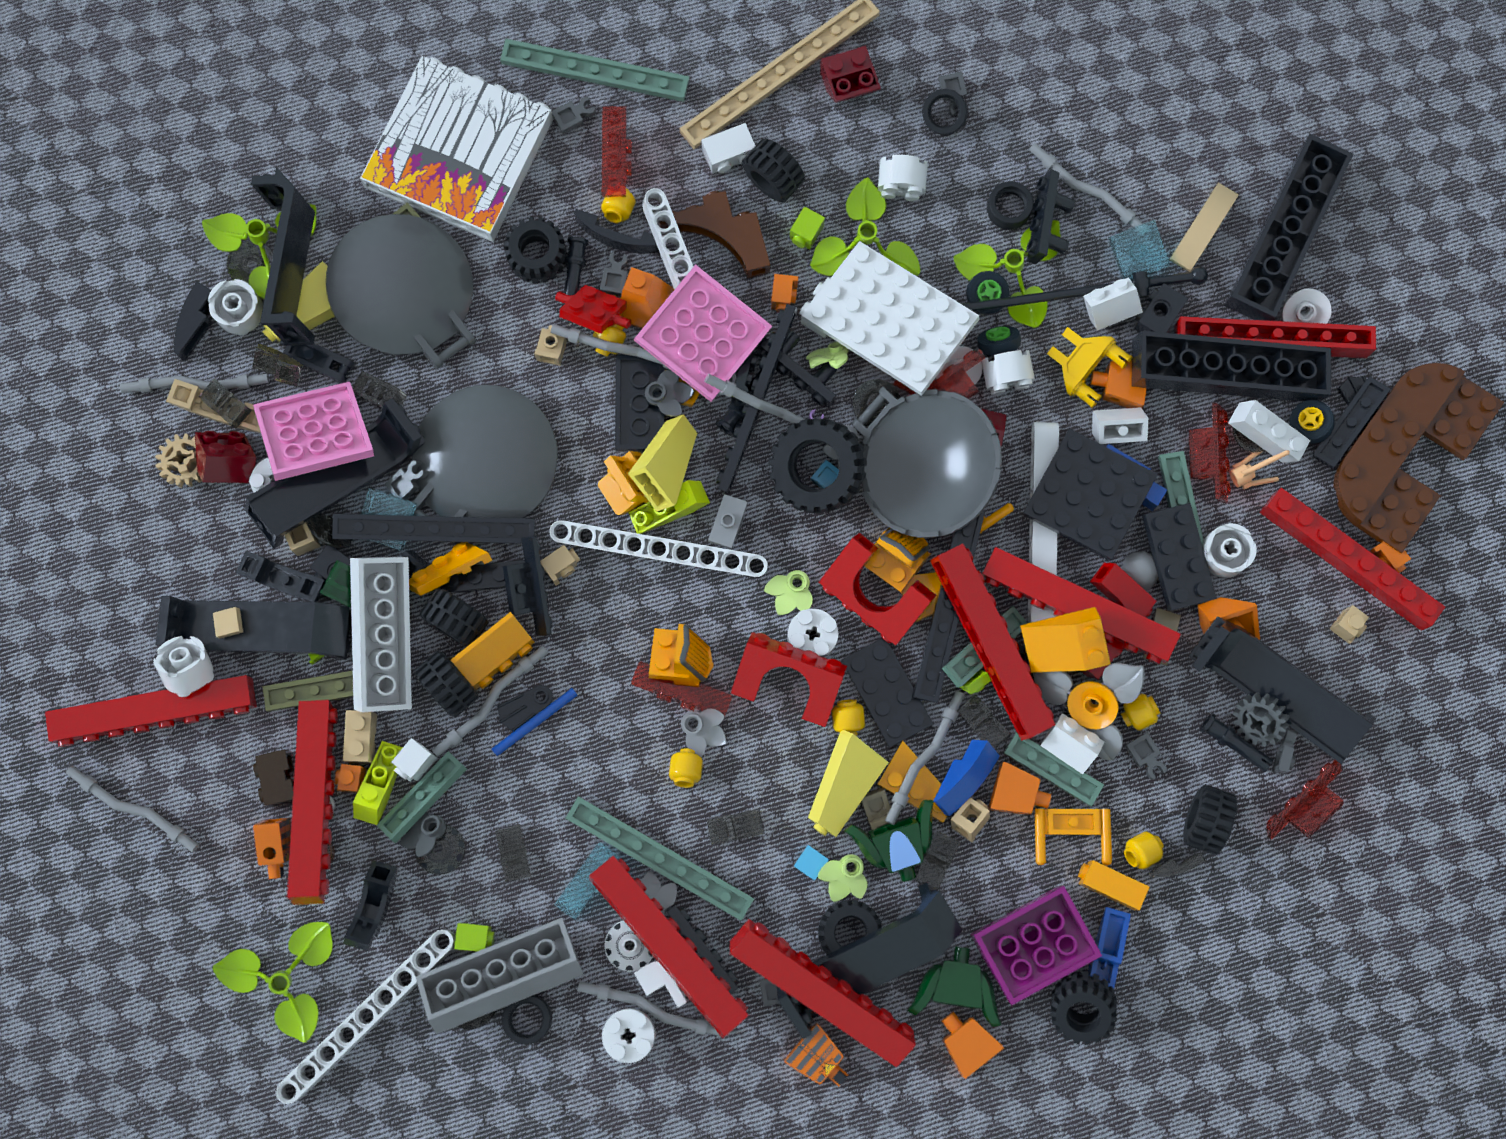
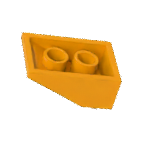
M1095 607L1020 625L1031 672L1086 671L1110 665L1101 618Z

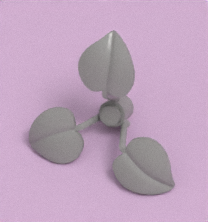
M1113 663L1104 669L1103 680L1096 682L1108 687L1116 696L1117 701L1128 704L1135 701L1140 695L1144 683V666ZM1066 672L1033 673L1035 683L1040 687L1044 700L1054 705H1062L1068 700V694L1072 691L1073 681ZM1112 724L1102 729L1085 728L1095 733L1104 741L1098 757L1108 761L1114 760L1123 747L1121 732Z

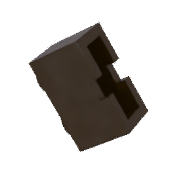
M283 749L255 756L256 763L253 764V770L256 778L260 780L261 788H258L260 802L264 803V806L267 807L292 803L294 781L291 779L290 772L295 770L291 751Z

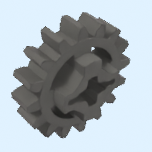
M1256 692L1253 697L1249 694L1246 695L1236 705L1237 708L1233 712V715L1237 717L1233 724L1240 726L1237 733L1244 732V740L1253 739V745L1255 746L1259 741L1263 747H1266L1269 743L1275 745L1278 740H1282L1290 726L1286 723L1290 718L1289 715L1282 713L1286 707H1279L1277 705L1279 699L1277 698L1273 701L1269 700L1270 697L1267 693L1263 698H1261L1259 692Z

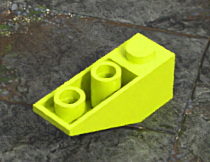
M687 480L682 483L675 506L656 511L651 503L647 502L629 512V516L636 532L643 534L689 515L708 505L710 501L701 481Z
M384 741L381 742L353 801V818L374 825L379 823L397 777V773L394 771L397 766L392 761L403 747Z

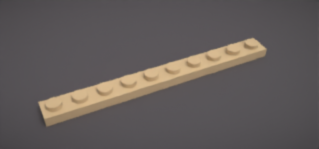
M871 0L855 1L679 128L680 133L695 150L701 145L702 139L717 134L876 19L880 11Z

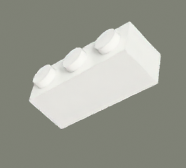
M1256 400L1240 402L1228 424L1272 456L1289 450V455L1279 459L1282 463L1300 461L1310 442L1308 438Z

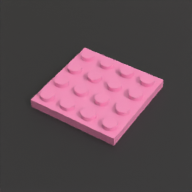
M695 264L634 338V341L712 402L721 390L704 382L707 374L709 373L723 381H729L770 331L772 325Z
M350 381L253 404L275 481L374 456Z

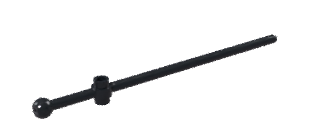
M1202 266L1194 267L1187 273L1148 278L1147 271L1133 272V280L1131 281L1137 288L1138 296L1150 295V287L1162 286L1164 283L1171 285L1192 282L1195 285H1202L1207 281L1208 273ZM1113 283L962 303V305L975 312L1077 298Z

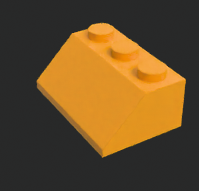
M509 612L452 658L451 661L476 690L479 687L483 689L494 680L492 677L499 671L503 673L513 665L512 661L519 655L523 657L528 654L533 648L531 645L535 642L513 614Z

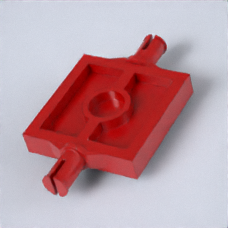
M584 285L574 295L570 296L558 291L555 296L556 301L564 303L559 309V317L600 334L615 324L625 329H628L631 325V319L620 316L626 310L627 301L594 287Z

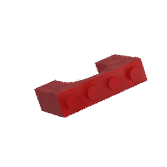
M858 533L850 540L818 583L823 586V590L827 594L835 596L842 601V605L847 610L854 611L859 615L865 625L875 628L886 642L893 643L896 646L937 595L919 580H916L899 602L894 605L879 606L869 601L861 590L860 574L864 566L878 550V547L861 533Z
M1104 562L1090 580L1110 601L1146 618L1151 614L1152 607L1157 602L1116 563ZM1116 640L1113 643L1106 641L1110 663L1124 649L1122 648L1124 644ZM1108 665L1081 672L1086 677L1099 679L1103 676V671Z
M752 632L746 644L731 694L754 702L763 677L769 670L776 667L793 668L806 678L810 687V696L802 719L826 727L847 666L836 659L818 656L817 653L811 650L804 651L788 642H779L771 639L766 634Z

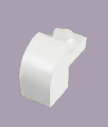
M658 961L652 962L634 973L646 995L665 985L677 1007L688 1002L685 998V993Z

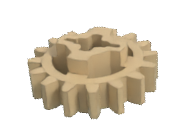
M175 434V441L167 438V446H159L162 454L156 455L155 458L161 461V463L155 466L157 469L162 470L159 475L163 479L167 478L169 484L173 485L176 482V485L182 488L185 482L186 485L192 487L193 480L201 482L197 471L196 451H188L186 446H190L196 449L195 436L191 439V436L184 434L183 439H181L178 434ZM170 470H178L181 476L173 474Z

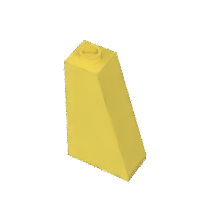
M323 261L302 282L296 316L309 330L335 317L329 305L326 291V272L328 266ZM263 325L265 329L262 332L272 342L277 340L280 343L281 339L267 325Z
M684 414L667 420L628 473L656 511L675 506L695 443L697 432Z
M843 730L838 736L808 816L815 823L813 828L824 836L829 833L837 837L889 763L857 736Z

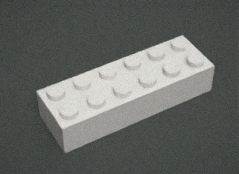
M408 557L350 558L354 710L374 712L412 709Z

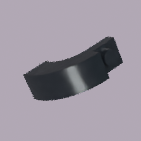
M373 860L364 878L361 899L354 918L344 936L343 944L369 951L386 917L395 886L398 867Z

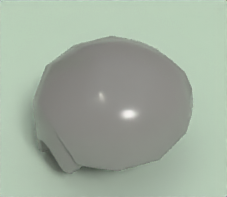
M1145 551L1132 552L1124 559L1122 569L1145 591L1150 590L1157 583L1158 574L1153 555Z

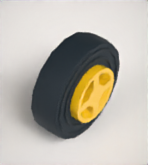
M1308 400L1298 404L1293 409L1289 418V425L1310 440L1309 444H1315L1326 440L1331 435L1335 426V417L1331 408L1324 402Z

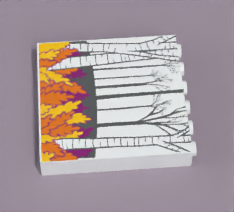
M422 56L360 180L366 189L402 204L408 202L412 208L494 242L553 121L551 109L544 103L537 102L536 104L529 101L526 96L520 93L512 94L501 85L494 84L493 86L486 83L479 76H469L458 67L452 66L450 68L443 65L436 58L431 57L429 59Z

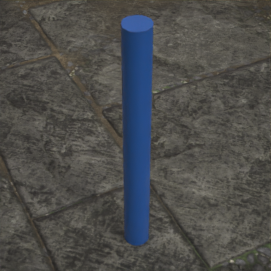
M573 688L569 689L491 748L498 757L577 697V693Z

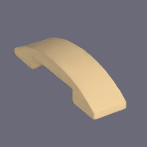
M1218 183L1171 256L1170 261L1190 272L1232 207L1238 194Z
M174 379L166 400L167 403L223 424L261 433L253 404L247 402L244 404Z

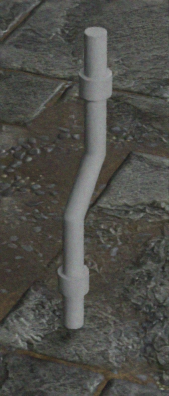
M1036 143L1030 147L1029 151L1042 161L1041 165L1048 171L1053 169L1060 172L1059 177L1072 189L1101 198L1121 216L1120 220L1126 225L1130 224L1142 236L1148 231L1149 228L1135 217L1136 213L1130 208H1125L1108 191L1076 180L1057 163V158L1051 153L1048 155Z
M553 324L551 327L552 334L567 338L569 342L575 344L580 342L601 350L637 356L662 364L644 348L602 340L584 334L582 330L576 328L568 329Z
M709 373L705 378V383L721 390V394L729 398L733 396L759 410L778 416L792 424L804 420V418L782 407L763 401L737 388L736 384L728 380L723 381Z
M244 374L237 375V378L212 382L185 376L150 379L148 377L141 378L137 382L120 384L121 393L141 391V393L152 392L153 389L171 387L174 379L198 386L200 389L209 392L238 387L242 390L249 389L252 385L269 383L268 374L254 376Z
M542 645L530 656H524L518 661L516 667L494 683L479 712L457 730L453 729L446 735L447 738L432 749L433 753L439 757L453 745L456 747L463 741L462 738L487 719L501 691L524 672L527 674L534 668L533 665L548 654L544 646Z
M955 691L949 706L945 707L941 715L943 719L932 743L910 765L899 791L895 792L891 800L893 804L885 819L887 823L895 824L902 807L905 808L909 800L907 796L918 772L941 748L951 724L955 723L959 715L957 711L964 698V693Z
M74 766L69 767L66 771L68 776L80 784L81 789L88 794H94L113 810L146 817L166 832L169 839L175 843L179 842L192 853L199 847L198 843L185 834L184 829L177 824H171L153 809L119 801L100 787L96 779L90 775L86 776Z
M579 981L578 992L595 995L597 999L605 1001L608 998L637 1005L665 1024L695 1030L696 1034L705 1035L708 1033L720 1036L706 1019L698 1018V1020L669 1014L641 995L611 989L610 985L602 983L599 986Z

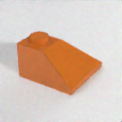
M631 267L621 295V299L627 301V307L620 316L631 319L632 326L642 329L671 295L674 288L653 274Z
M1220 597L1198 605L1199 623L1203 634H1205L1218 616L1244 628L1260 640L1258 610L1255 603Z

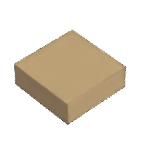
M233 607L213 613L217 638L243 633L240 608Z

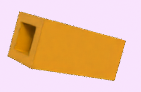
M1094 860L1088 861V864L1084 863L1078 874V877L1081 878L1079 885L1134 911L1140 910L1149 890V886Z

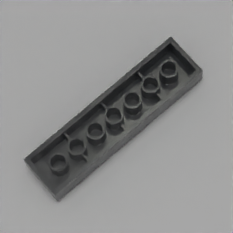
M1313 134L1308 135L1297 153L1224 306L1253 320L1273 321L1276 318L1352 159L1353 153Z
M1141 331L1132 339V387L1302 402L1308 400L1323 401L1331 395V348Z

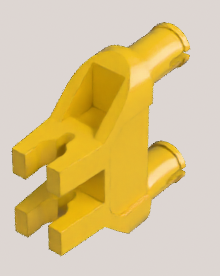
M1067 327L1062 336L1077 347L1069 357L1053 346L1047 354L1062 365L1067 393L1070 396H1078L1093 408L1097 403L1090 396L1099 402L1102 395L1085 384L1088 376L1103 357L1107 356L1124 369L1128 364L1121 360L1120 357H1123L1130 363L1133 356L1117 346L1116 339L1111 336L1082 338Z

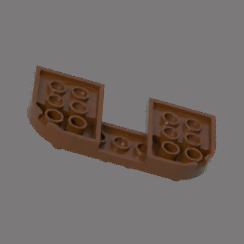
M1423 364L1404 374L1391 389L1373 418L1345 455L1335 473L1333 487L1336 490L1337 505L1342 514L1358 529L1380 543L1384 541L1399 553H1402L1441 496L1400 469V466L1420 437L1424 435L1464 461L1504 404L1502 400L1464 377V370L1449 364Z

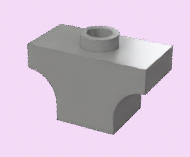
M724 494L708 539L709 543L732 550L744 520L747 501Z

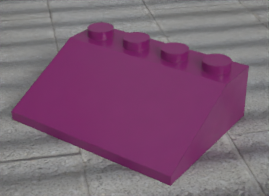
M1057 886L970 934L1010 1005L1023 1000L1102 956L1065 886Z

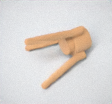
M1256 449L1241 462L1232 465L1233 469L1229 473L1234 485L1237 488L1242 486L1245 490L1251 486L1279 481V477L1253 481L1252 479L1255 478L1254 471L1289 455L1290 451L1281 452L1254 466L1246 465L1264 451V449Z

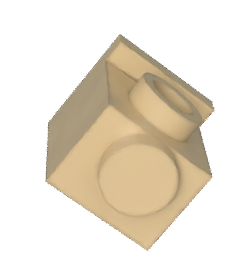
M552 325L548 329L542 328L537 349L534 353L537 361L561 366L567 338L552 334ZM553 340L555 341V343L553 345H548L547 341Z
M565 545L542 559L541 565L555 586L560 584L558 578L561 576L566 578L575 571L574 567L577 566L580 558L572 548L568 551Z
M1352 605L1341 612L1330 627V630L1351 644L1355 637L1358 638L1367 628L1365 622L1369 617Z
M970 797L951 818L952 829L970 842H973L975 836L990 819L989 807L979 799L975 801ZM974 817L976 821L972 823L968 819Z

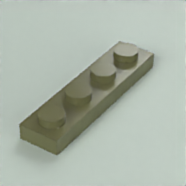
M353 671L262 686L265 710L271 712L298 707L299 701H334L353 697Z

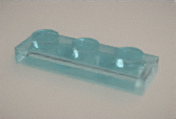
M598 842L554 906L576 920L597 890L589 880V875L612 856L617 860L620 856Z

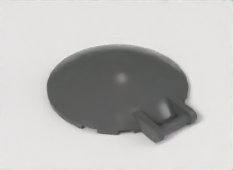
M389 214L371 218L355 226L337 244L327 267L326 291L329 305L336 320L354 340L364 346L378 350L380 353L400 356L401 354L423 353L436 370L441 368L446 360L463 348L476 343V339L463 323L471 307L473 297L471 267L462 248L444 229L420 217ZM457 333L462 337L438 355L434 352L436 348Z
M497 385L471 386L460 389L443 398L428 412L419 426L425 443L412 455V461L418 460L422 462L417 468L418 473L421 470H426L429 473L426 478L416 481L420 494L410 504L405 513L408 516H428L421 510L426 504L439 516L527 517L542 503L555 479L558 447L551 424L545 414L523 394Z
M882 386L878 391L880 394L859 418H855L851 422L864 436L862 444H864L863 448L865 451H863V456L867 459V465L864 466L866 477L865 480H862L861 484L864 492L863 496L868 506L885 525L912 537H941L962 529L985 509L993 497L999 482L1002 466L1001 446L991 420L975 403L954 392L939 391L937 389L926 390L922 396L915 393L898 399L887 388ZM886 401H888L889 404L867 427L866 423L873 417V415L880 409V407Z

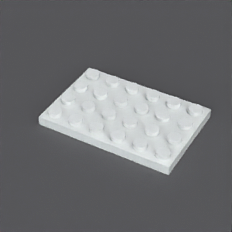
M860 241L802 314L804 321L921 396L979 321L978 314Z

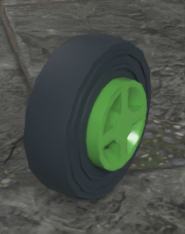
M993 271L978 273L972 277L966 289L968 303L1005 298L1010 295L1009 285L1005 278ZM1003 308L982 310L977 312L988 315L994 314Z
M1012 326L989 328L978 335V349L981 354L986 356L1016 351L1021 346V334L1017 328Z

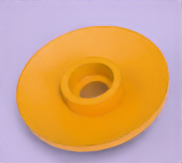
M1084 682L1077 685L1069 694L1067 701L1068 711L1079 725L1089 729H1102L1109 726L1115 720L1118 713V701L1114 693L1105 685L1097 682ZM1091 699L1096 700L1099 704H1093Z

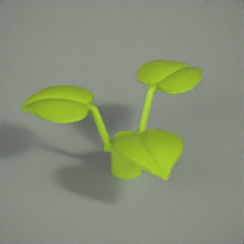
M868 177L863 179L853 188L846 202L848 216L852 220L863 219V222L858 227L857 237L854 238V241L847 248L844 241L838 237L831 236L821 240L815 248L810 263L811 268L819 274L833 276L850 254L849 251L860 241L865 245H870L874 242L884 257L915 276L920 274L918 258L907 244L893 241L888 245L886 251L883 249L879 238L876 237L877 226L872 221L878 220L884 214L886 201L885 198L881 197V192Z
M309 204V205L312 207V209L315 211L314 222H313L312 233H311V236H312L313 233H314V231H315V228H316V212H317V208H316V206H315L314 204ZM279 212L275 219V224L277 228L279 225L281 212ZM233 213L221 214L214 218L202 220V226L208 240L221 251H237L241 247L242 240H246L248 236L253 244L259 246L266 267L260 266L251 272L249 285L258 297L265 299L271 266L263 244L269 239L268 231L277 234V229L270 227L269 224L265 225L259 219L250 220L246 225L241 216Z
M1052 220L1051 234L1061 238L1060 223L1058 220ZM1030 228L1023 233L1020 240V245L1025 251H1027V244L1031 238L1032 231H1030ZM975 244L953 257L958 271L969 281L980 272H994V269L1005 265L1008 272L1016 273L1021 292L1012 294L1011 297L1043 292L1037 286H1032L1027 290L1024 288L1021 270L1024 268V257H1028V253H1024V251L1011 249L1005 254L1004 259H1000V262L995 264L997 255L994 249L987 244ZM1048 249L1047 256L1041 261L1051 260L1058 252ZM1040 302L1007 307L1011 318L1016 322L1037 328L1045 319L1048 303Z
M312 922L298 928L291 935L288 943L289 951L298 957L286 971H277L271 977L263 972H258L261 966L260 959L253 951L248 949H238L229 953L213 965L212 969L219 981L235 992L246 993L254 990L258 984V976L268 983L271 992L287 996L289 1000L281 1002L276 1008L274 1015L275 1023L286 1035L306 1043L317 1026L318 1006L309 994H300L294 999L293 995L288 991L292 984L290 973L301 959L306 965L317 966L329 958L333 947L331 926L327 922Z

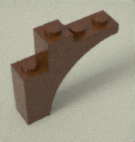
M711 191L706 196H702L703 206L692 205L683 211H672L680 232L699 234L724 246L741 264L747 279L770 273V261L757 213L744 211L737 214L736 217H732L726 191ZM659 221L660 228L666 229L669 227L665 221Z

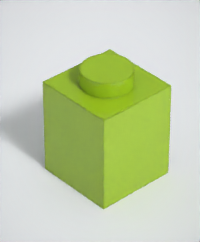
M804 206L790 229V239L793 244L800 248L806 247L811 249L824 227L825 217Z
M457 923L454 949L480 951L493 946L495 932L491 931L492 926Z

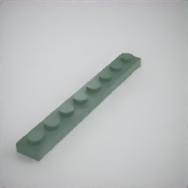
M505 39L500 58L503 65L682 102L685 101L689 84V76L511 39Z
M579 796L565 818L740 921L743 920L754 898Z

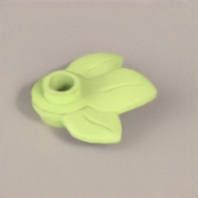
M833 342L827 348L811 352L806 359L809 360L811 369L826 362H829L833 368L838 369L847 362L849 349L839 342Z
M795 570L787 576L777 575L765 586L764 592L776 596L775 608L778 615L789 614L796 607L800 611L807 610L812 605V595L808 590L810 580L803 571ZM795 579H799L802 585L795 587L792 582Z
M854 854L845 855L840 861L831 860L819 871L818 878L829 882L828 892L831 900L834 902L845 898L850 892L855 897L861 899L867 890V880L862 874L864 871L863 861ZM853 862L855 865L854 870L849 872L847 864Z

